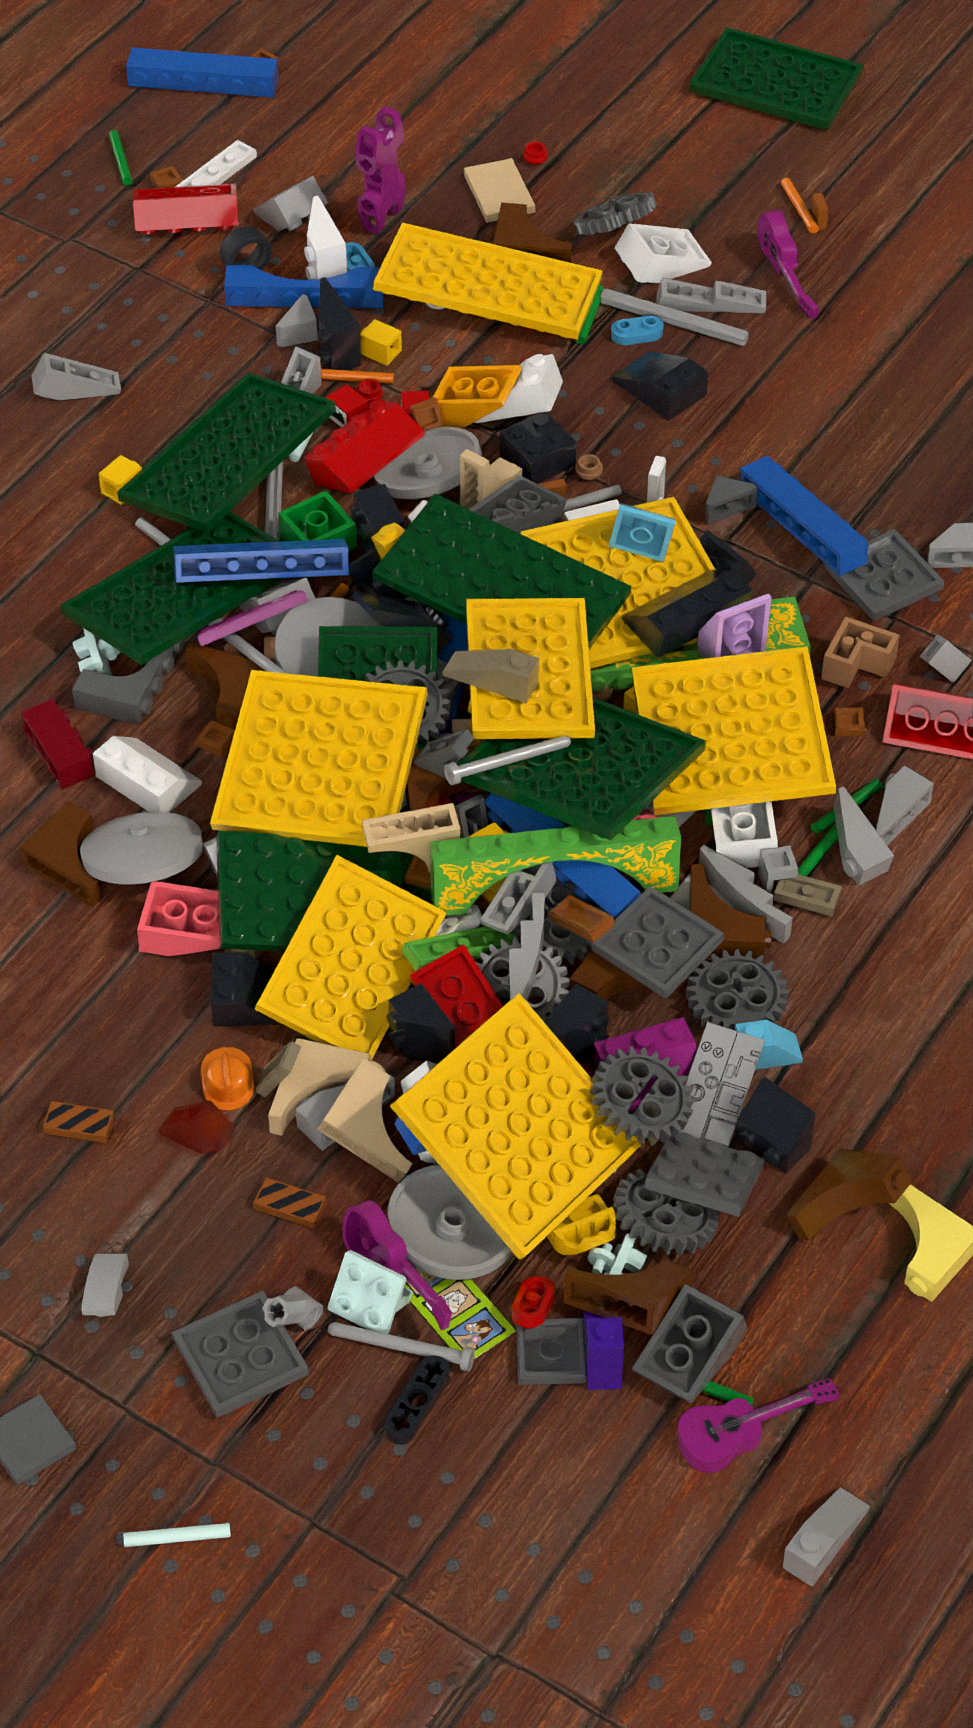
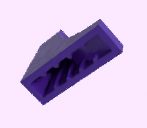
M583 1310L587 1390L621 1389L624 1354L622 1317L604 1318Z

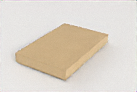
M512 158L464 168V176L486 223L498 221L501 202L527 204V214L535 213V204Z

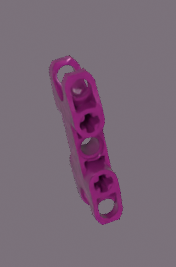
M384 106L377 113L374 129L365 125L358 132L356 144V163L358 168L364 173L365 190L358 198V213L363 228L376 235L385 227L387 212L397 215L403 208L405 196V178L398 170L397 149L404 142V129L397 110ZM385 115L393 120L394 126L387 125ZM368 215L375 217L376 225L369 221Z

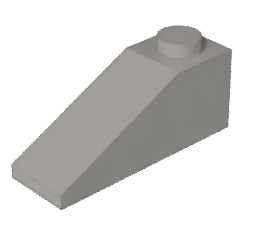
M43 353L32 374L34 394L45 398L68 400L116 395L121 392L118 372Z
M903 766L896 774L892 773L884 784L885 793L876 832L887 846L931 803L934 783L906 766Z
M844 786L839 788L833 807L841 862L845 873L852 877L859 886L889 871L894 855Z
M553 862L534 865L508 875L480 919V923L509 934L521 921L525 920L532 913V893H545L546 898L557 881Z
M391 1075L384 1089L382 1106L395 1097V1078ZM345 1085L321 1090L314 1096L304 1099L296 1108L297 1127L322 1151L335 1141L317 1130Z
M840 1487L805 1521L787 1545L783 1569L813 1587L869 1511L870 1506Z

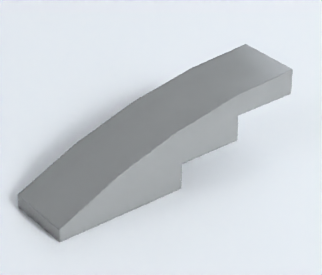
M703 845L700 848L699 864H704L705 876L712 886L734 909L746 914L765 917V929H771V936L784 944L791 936L793 917L772 906L773 895L754 884V872Z
M532 893V920L521 921V948L509 949L510 1000L518 993L527 1000L539 966L544 937L545 893Z

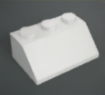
M113 736L93 753L96 777L148 812L170 813L202 785L200 779L137 738Z
M771 801L711 809L716 852L750 868L759 867L760 850L778 847Z

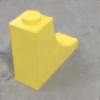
M909 1185L895 1204L889 1203L908 1222L916 1241L917 1252L907 1267L904 1284L914 1294L923 1296L932 1302L973 1256V1226L912 1185Z

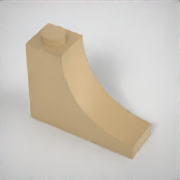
M466 449L460 454V506L467 509L472 508L517 476H522V468L500 457L492 464H489V460Z
M453 803L362 820V829L369 853L380 851L410 853L421 858L426 863L428 872H430V842L460 839V826Z
M297 1038L295 1043L300 1045L301 1049L291 1073L280 1082L268 1114L270 1133L282 1136L290 1121L296 1116V1108L304 1099L314 1096L321 1090L346 1085L363 1058L371 1061L370 1054Z
M363 1058L317 1130L399 1183L413 1163L396 1149L383 1123L382 1097L390 1075L385 1073V1069L380 1064Z

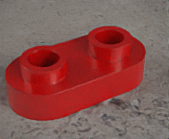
M535 1276L527 1278L522 1282L512 1304V1319L514 1323L525 1329H533L545 1322L555 1297V1286L550 1279Z

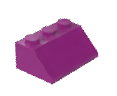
M684 1017L595 1042L593 1066L596 1071L599 1064L605 1061L607 1055L611 1054L614 1056L618 1049H621L626 1054L629 1047H633L636 1054H639L642 1047H645L648 1056H652L655 1051H658V1060L662 1061L669 1057L668 1066L672 1068L679 1065L680 1068L676 1074L688 1077L697 1053V1047ZM650 1078L628 1111L638 1108L641 1101L656 1082L655 1078Z

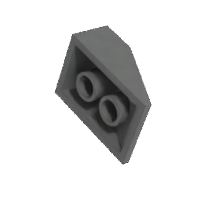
M685 1284L632 1370L691 1404L729 1360L748 1330L744 1316Z

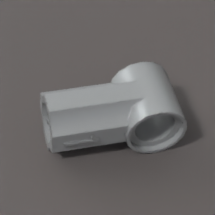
M294 1286L282 1296L267 1298L262 1309L265 1313L264 1320L272 1327L297 1324L302 1329L308 1330L321 1317L323 1305L298 1286Z

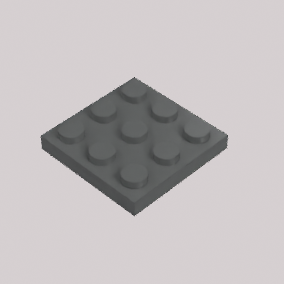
M895 529L868 541L869 549L866 564L842 576H839L825 564V569L873 621L944 588V580Z
M649 886L614 920L615 925L594 943L592 942L591 950L666 999L724 941V933L652 886Z
M679 1132L677 1137L670 1136L664 1144L646 1177L644 1189L739 1217L763 1170L765 1158L756 1156L750 1151L735 1150L725 1147L719 1142H708L695 1138L691 1134Z
M263 1290L172 1332L174 1343L216 1418L309 1375V1368L284 1325L272 1327L264 1320L265 1313L262 1307L267 1300V1296Z

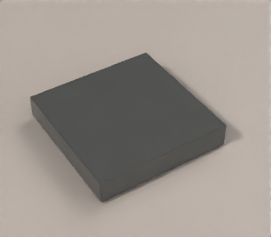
M584 1318L546 1319L543 1324L533 1329H525L516 1324L518 1385L586 1383Z
M40 1394L0 1417V1462L16 1485H19L76 1450L75 1442Z

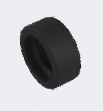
M244 226L235 229L224 239L219 250L220 259L225 266L253 265L263 270L270 261L272 246L259 229L253 226ZM257 243L251 255L243 260L234 261L242 248L246 245Z

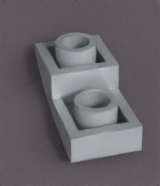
M127 1254L94 1255L84 1289L81 1308L82 1315L104 1317L116 1314L123 1297L121 1283L129 1266Z

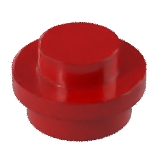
M530 142L523 150V159L533 165L543 163L548 158V151L541 142Z
M374 379L361 381L356 389V392L364 397L368 404L381 399L383 396L382 387Z

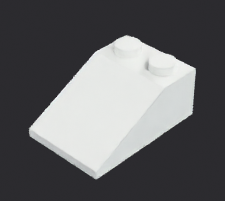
M319 196L313 197L307 231V247L304 248L305 256L309 263V267H306L308 280L334 277L347 272L346 243Z
M630 223L615 246L621 260L632 272L634 279L641 283H660L662 278L673 279L710 267L712 263L688 229Z
M537 354L520 364L522 370L504 406L477 420L475 423L551 411L563 383L554 355L543 356L542 354Z

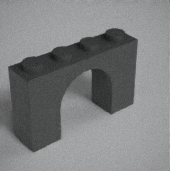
M185 639L149 660L143 669L132 675L111 676L83 669L72 688L75 709L140 725L144 716L149 715L151 712L153 699L156 694H160L164 678L167 673H171L174 659L177 653L182 652Z

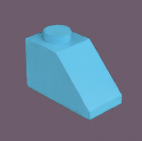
M768 1020L735 1024V1031L765 1040L755 1070L802 1063L803 1058L795 1033Z

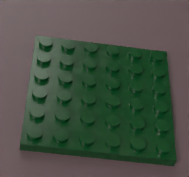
M592 697L595 724L594 738H570L571 744L566 748L462 777L461 781L611 841L705 751L706 740ZM554 738L486 739L460 761L457 766Z

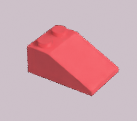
M157 881L151 882L137 928L139 952L175 956L222 949L219 942L218 891Z

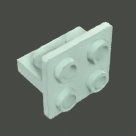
M349 1250L344 1255L328 1304V1310L365 1329L389 1334L395 1313L410 1302L413 1291L404 1287L406 1282L405 1276Z

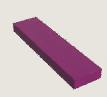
M298 588L197 631L196 637L199 644L204 646L305 603L308 599L303 589Z

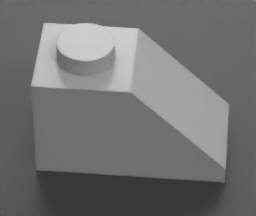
M954 523L929 545L927 563L932 568L973 567V523Z

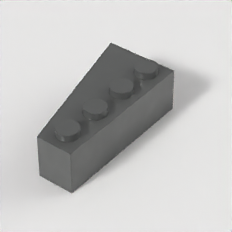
M519 475L469 510L520 533L521 531L560 523L567 499Z

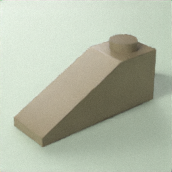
M513 649L455 651L443 670V676L527 703L538 684L539 658Z

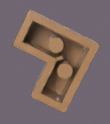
M845 617L824 655L821 679L849 688L858 669L886 678L897 658L900 635Z

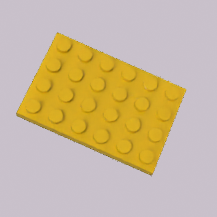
M585 598L466 599L468 651L513 649L539 658L538 684L527 703L470 685L472 735L474 739H538L568 736L569 738H594L595 724Z
M336 855L263 991L255 1010L318 1043L368 1053L372 1060L390 1025L387 1020L389 999L408 990L412 982L410 974L415 972V969L401 951L404 943L435 937L447 912Z

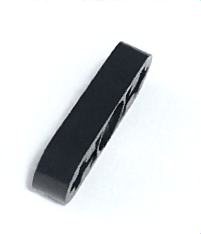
M435 1355L424 1358L385 1419V1432L387 1438L392 1443L403 1445L411 1442L444 1391L450 1378L449 1364L444 1358ZM435 1369H439L440 1375L435 1374L429 1387L427 1385L428 1371L434 1372ZM420 1393L426 1396L427 1401L422 1406H413L408 1402V1398L413 1394ZM405 1413L409 1416L406 1421L407 1429L401 1428L399 1431H395V1425L400 1426L405 1419Z

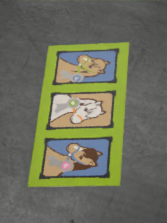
M414 1267L433 1290L443 1297L452 1311L449 1328L440 1330L433 1315L432 1307L407 1280L404 1287L413 1291L410 1302L446 1344L452 1349L461 1351L466 1346L475 1348L474 1359L516 1332L471 1279L455 1280L440 1278Z

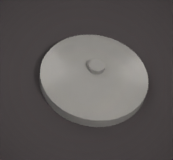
M436 427L425 431L426 435L374 475L376 485L385 484L390 495L400 499L425 498L448 491L460 484V454L468 449L482 456L476 436L465 429L457 427Z
M336 597L309 600L292 609L280 623L274 646L276 664L288 674L318 677L319 626L383 625L371 617L360 604L354 601Z
M143 812L122 816L100 825L83 840L80 854L84 869L96 879L114 884H141L173 876L188 868L201 855L203 840L199 826L185 816L169 812Z
M440 1165L425 1167L411 1173L398 1184L391 1195L386 1218L392 1229L405 1242L407 1261L423 1272L446 1279L463 1280L477 1278L499 1268L512 1254L510 1248Z

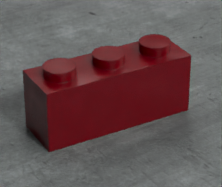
M51 699L21 712L25 734L61 790L94 777L92 766L94 764L93 752L90 747L85 748L82 744L83 741L79 730L76 727L72 728L70 726V720L64 708L59 709L55 701Z

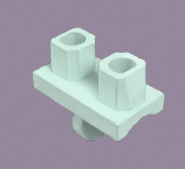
M83 628L85 636L73 641V646L80 659L89 655L91 657L78 662L80 671L82 672L83 669L113 676L108 659H116V655L120 651Z
M627 1233L622 1244H617L613 1253H611L613 1246L605 1243L602 1248H592L587 1258L594 1266L592 1269L593 1273L601 1274L605 1270L604 1274L617 1275L623 1274L621 1273L623 1267L633 1273L639 1272L647 1255L633 1246L636 1238L630 1239Z

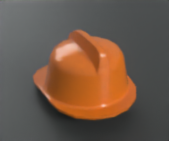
M234 1047L218 1048L205 1056L201 1064V1077L206 1100L213 1107L226 1111L236 1110L247 1104L254 1091L252 1064L249 1056Z

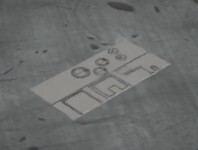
M707 1022L685 1086L693 1088L688 1096L695 1100L691 1106L693 1113L688 1119L689 1122L680 1132L691 1134L695 1138L708 1142H719L725 1147L729 1146L765 1042L764 1039Z

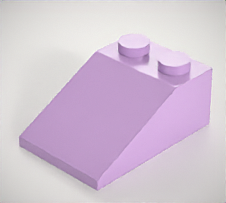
M766 594L717 612L699 631L697 651L701 657L706 659L764 652L766 650L772 597Z

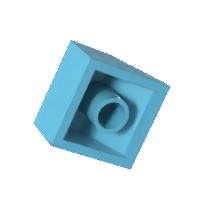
M621 503L609 547L664 562L676 519Z

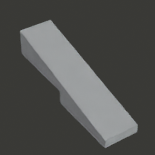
M662 278L657 290L656 303L680 311L765 313L766 291L717 280L713 288Z

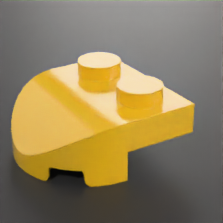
M599 1194L586 1198L546 1237L553 1248L562 1255H575L605 1244L616 1237L615 1211L613 1207L608 1208Z

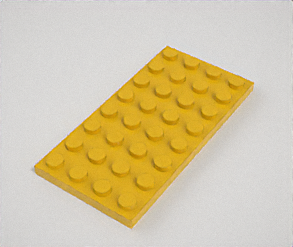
M402 223L374 280L373 290L387 295L407 298L412 301L432 304L436 307L453 309L461 313H469L485 317L486 319H494L515 326H523L539 332L552 333L564 338L578 340L598 285L601 282L603 271Z

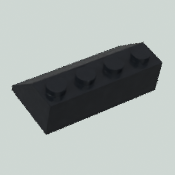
M709 570L624 614L622 620L657 658H660L697 638L701 628L717 612L749 601L753 589L734 570Z

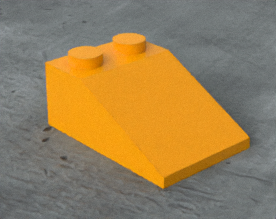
M521 366L448 367L433 398L436 397L444 422V425L440 427L465 428L503 407L522 370Z

